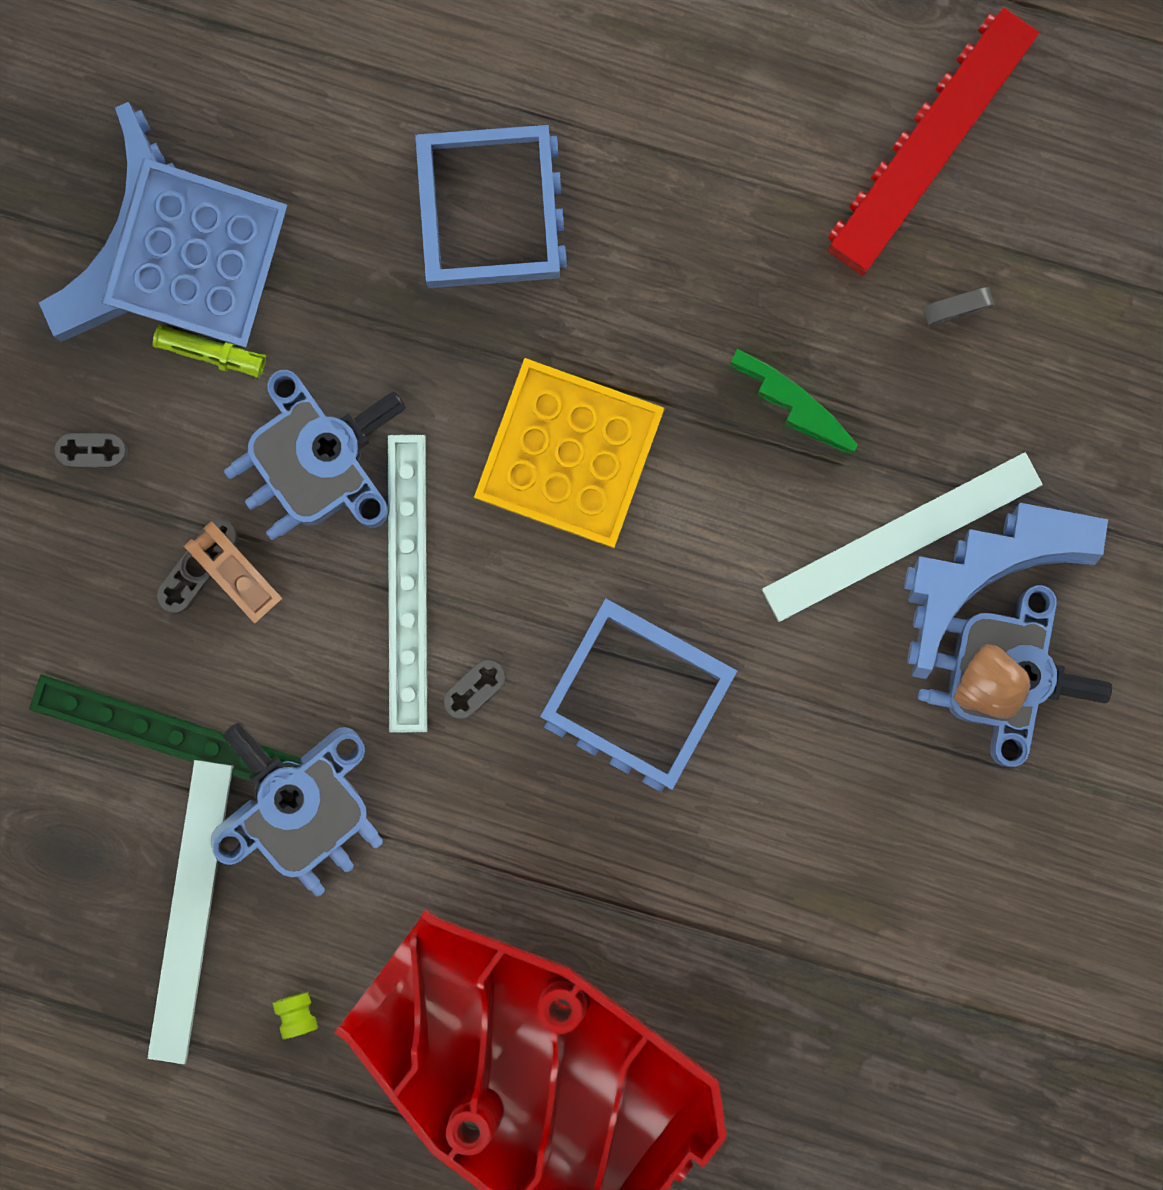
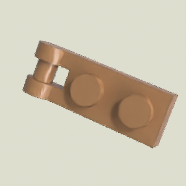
M210 521L203 528L205 532L195 541L191 538L184 547L255 624L282 598L222 531ZM216 542L222 551L211 560L205 551Z

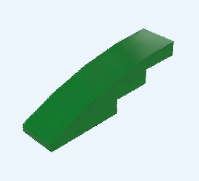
M739 349L736 350L729 368L762 382L757 397L790 411L785 421V426L846 454L852 455L855 452L858 444L834 416L803 388L773 367Z

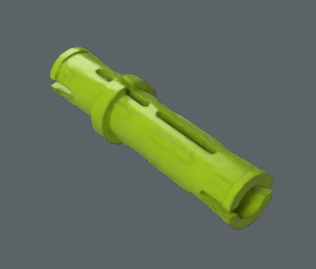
M161 324L156 328L153 337V347L209 362L217 365L219 370L223 371L231 369L260 378L266 363V355L237 348L235 344L230 342L225 344L215 342Z

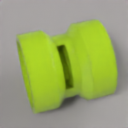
M303 992L272 1002L274 1012L280 1016L282 1022L279 1028L282 1039L299 1036L319 1028L316 1017L311 1015L309 1010L311 1004L309 992Z

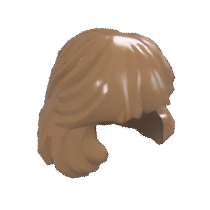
M986 644L979 649L974 658L968 663V667L961 677V682L957 685L953 698L962 708L977 710L986 715L1001 719L1012 718L1020 711L1027 700L1030 678L1025 669L1017 664L1000 647Z

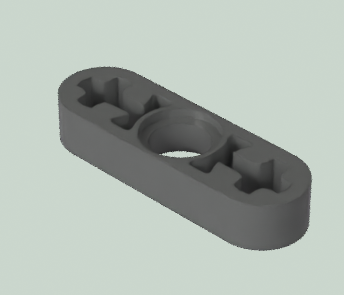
M223 519L212 520L220 530L224 527L228 529L225 535L236 546L238 534L235 527ZM202 529L197 538L205 532L204 529ZM217 544L212 551L218 554L222 549ZM188 551L185 552L157 592L158 603L164 610L171 613L186 611L212 578L207 571L200 577L190 575L187 565L193 556ZM205 552L208 555V557L212 560L213 557L209 553ZM181 572L185 579L197 585L193 590L190 586L186 585L180 594L184 598L183 603L174 602L170 606L168 604L170 597L166 593L170 588L177 590L181 586L183 581L176 579Z

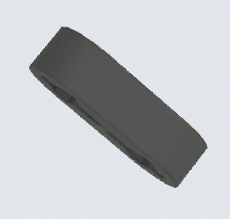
M984 287L934 302L922 309L927 325L935 326L984 311L995 306L990 288Z
M65 434L58 439L54 449L58 461L74 469L118 468L124 464L128 456L125 442L113 434ZM75 441L76 446L79 448H88V454H76L75 460L71 461L70 456L64 454V448H70L71 442ZM111 441L113 446L119 449V454H114L112 461H108L107 457L103 454H95V449H105L108 446V442Z
M486 660L473 667L446 693L444 706L448 714L454 718L465 719L478 711L503 687L506 677L502 666L495 661ZM484 667L489 671L493 668L497 669L498 673L495 679L498 683L493 687L490 684H485L478 691L475 685L482 679V675L479 673L480 670ZM472 689L476 694L467 702L470 709L466 712L462 709L455 712L452 709L455 703L452 696L455 693L463 696Z

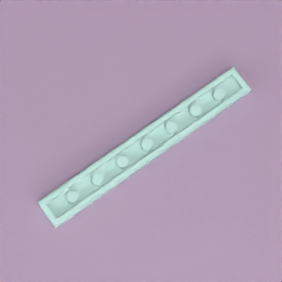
M388 435L389 733L427 732L426 436Z
M1026 452L761 590L777 621L780 622L1043 484Z
M194 760L147 1059L179 1064L187 1063L218 860L213 854L210 838L216 827L225 821L232 765Z

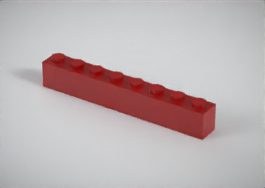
M1005 7L1002 8L997 16H994L992 13L988 15L977 31L983 36L975 46L970 42L967 44L956 60L961 64L954 75L949 72L945 74L935 89L940 94L932 105L927 101L924 103L913 119L918 125L911 135L906 131L903 132L892 148L897 153L889 164L884 160L881 162L870 178L875 182L868 194L863 190L860 191L849 207L854 213L847 223L839 220L827 237L832 241L827 252L862 277L867 273L1039 35V31Z

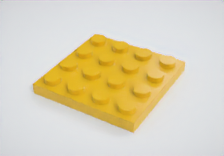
M524 358L474 499L614 549L664 408Z

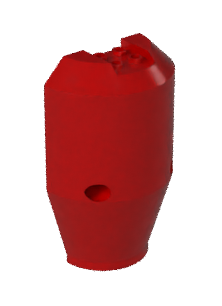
M428 909L423 912L391 959L334 1032L348 1043L430 1153L479 1190H669L675 1179L681 1182L693 1166L692 1160L704 1168L727 1138L719 1080L570 967L440 919ZM558 999L567 1001L570 1006L562 1004ZM465 1122H473L479 1129L473 1130L468 1128Z

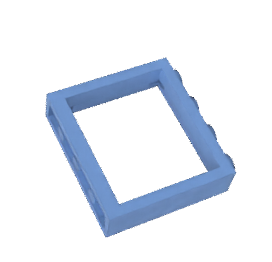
M549 125L415 135L425 276L428 288L560 278V268L567 267L565 245L558 246L557 231H564L563 209H555L554 195L561 194L560 172L552 173L551 158H559L557 136H550ZM539 142L548 261L441 269L433 149Z
M605 598L540 717L547 721L544 725L545 729L562 738L566 732L579 738L576 746L594 756L601 750L612 757L609 764L627 774L630 773L632 768L645 775L642 780L643 783L662 793L665 786L671 790L674 788L737 670ZM607 619L719 680L668 774L556 713Z

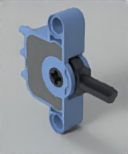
M289 370L275 372L267 383L268 392L282 413L259 428L249 440L248 452L236 459L224 470L227 478L232 479L255 465L267 484L252 493V496L245 500L248 508L253 510L276 495L288 512L287 515L275 522L266 531L269 538L274 540L279 536H283L300 523L304 525L319 524L346 505L363 526L377 528L383 525L388 518V505L358 462L360 459V449L369 444L366 436L405 410L406 407L402 399L396 392H391L353 419L349 413L341 419L326 417L296 374ZM285 380L295 382V391L290 397L282 398L277 395V387L281 382ZM328 441L331 445L337 443L333 448L336 453L333 457H329L327 454L320 456L324 451L322 447L324 442ZM371 500L379 502L381 505L380 514L371 520L363 518L361 514L362 506Z
M1036 585L1026 589L1019 595L1014 618L991 613H981L967 620L953 617L946 631L958 633L955 653L950 655L938 652L934 662L935 667L951 670L948 691L920 689L918 693L920 701L948 707L950 712L958 719L993 726L990 754L992 759L1003 767H1016L1027 760L1038 704L1046 699L1059 700L1060 695L1106 704L1109 702L1112 694V684L1110 682L1064 673L1065 667L1055 665L1052 658L1048 655L1056 611V597L1050 588L1043 585ZM1032 593L1040 594L1045 600V608L1041 613H1035L1029 608L1028 599ZM986 644L1000 647L1022 668L1026 667L1025 671L1028 675H1031L1027 700L1020 711L1012 718L1001 719L986 715L977 710L962 708L953 698L957 685L961 682V677L968 667V663L974 658L979 649ZM1008 739L1013 740L1018 746V754L1011 761L1006 760L1001 754V746Z
M236 723L225 731L223 737L253 772L250 775V779L255 784L256 801L249 800L212 832L210 838L211 847L218 861L227 865L236 864L254 849L258 848L277 871L285 876L298 877L308 890L312 891L315 896H320L324 893L325 888L311 869L329 855L344 872L351 871L354 864L340 845L358 831L373 848H378L382 845L383 840L378 835L377 830L366 819V806L361 797L344 777L346 773L359 764L365 753L364 744L353 729L342 727L334 730L302 756L300 764L290 761L282 762L276 754L270 758L241 723ZM344 739L355 741V748L348 755H340L336 751L337 745ZM286 789L288 792H292L295 798L289 802L286 798L282 799L280 792ZM227 836L237 838L239 840L238 846L232 851H222L218 847L219 842Z

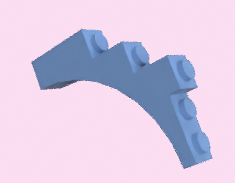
M129 102L115 107L124 133L128 163L126 190L118 220L105 246L88 268L64 289L39 302L53 336L60 342L128 312L102 304L101 300L142 159L147 158L165 164L157 143L150 145L145 132L151 129L142 110L135 112ZM173 163L167 164L168 166L176 168Z
M1019 503L1012 514L1008 513L1006 516L1003 535L1006 536L970 529L963 541L958 540L954 554V562L957 563L919 556L914 568L908 567L904 582V589L910 590L908 602L923 605H917L914 615L913 627L919 628L917 642L911 641L907 663L913 664L911 676L927 679L933 669L939 643L950 621L963 604L985 586L1010 573L1036 565L1065 562L1095 565L1104 553L1108 519Z

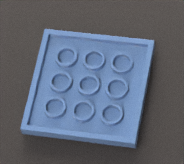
M143 158L101 303L221 341L246 347L287 205Z

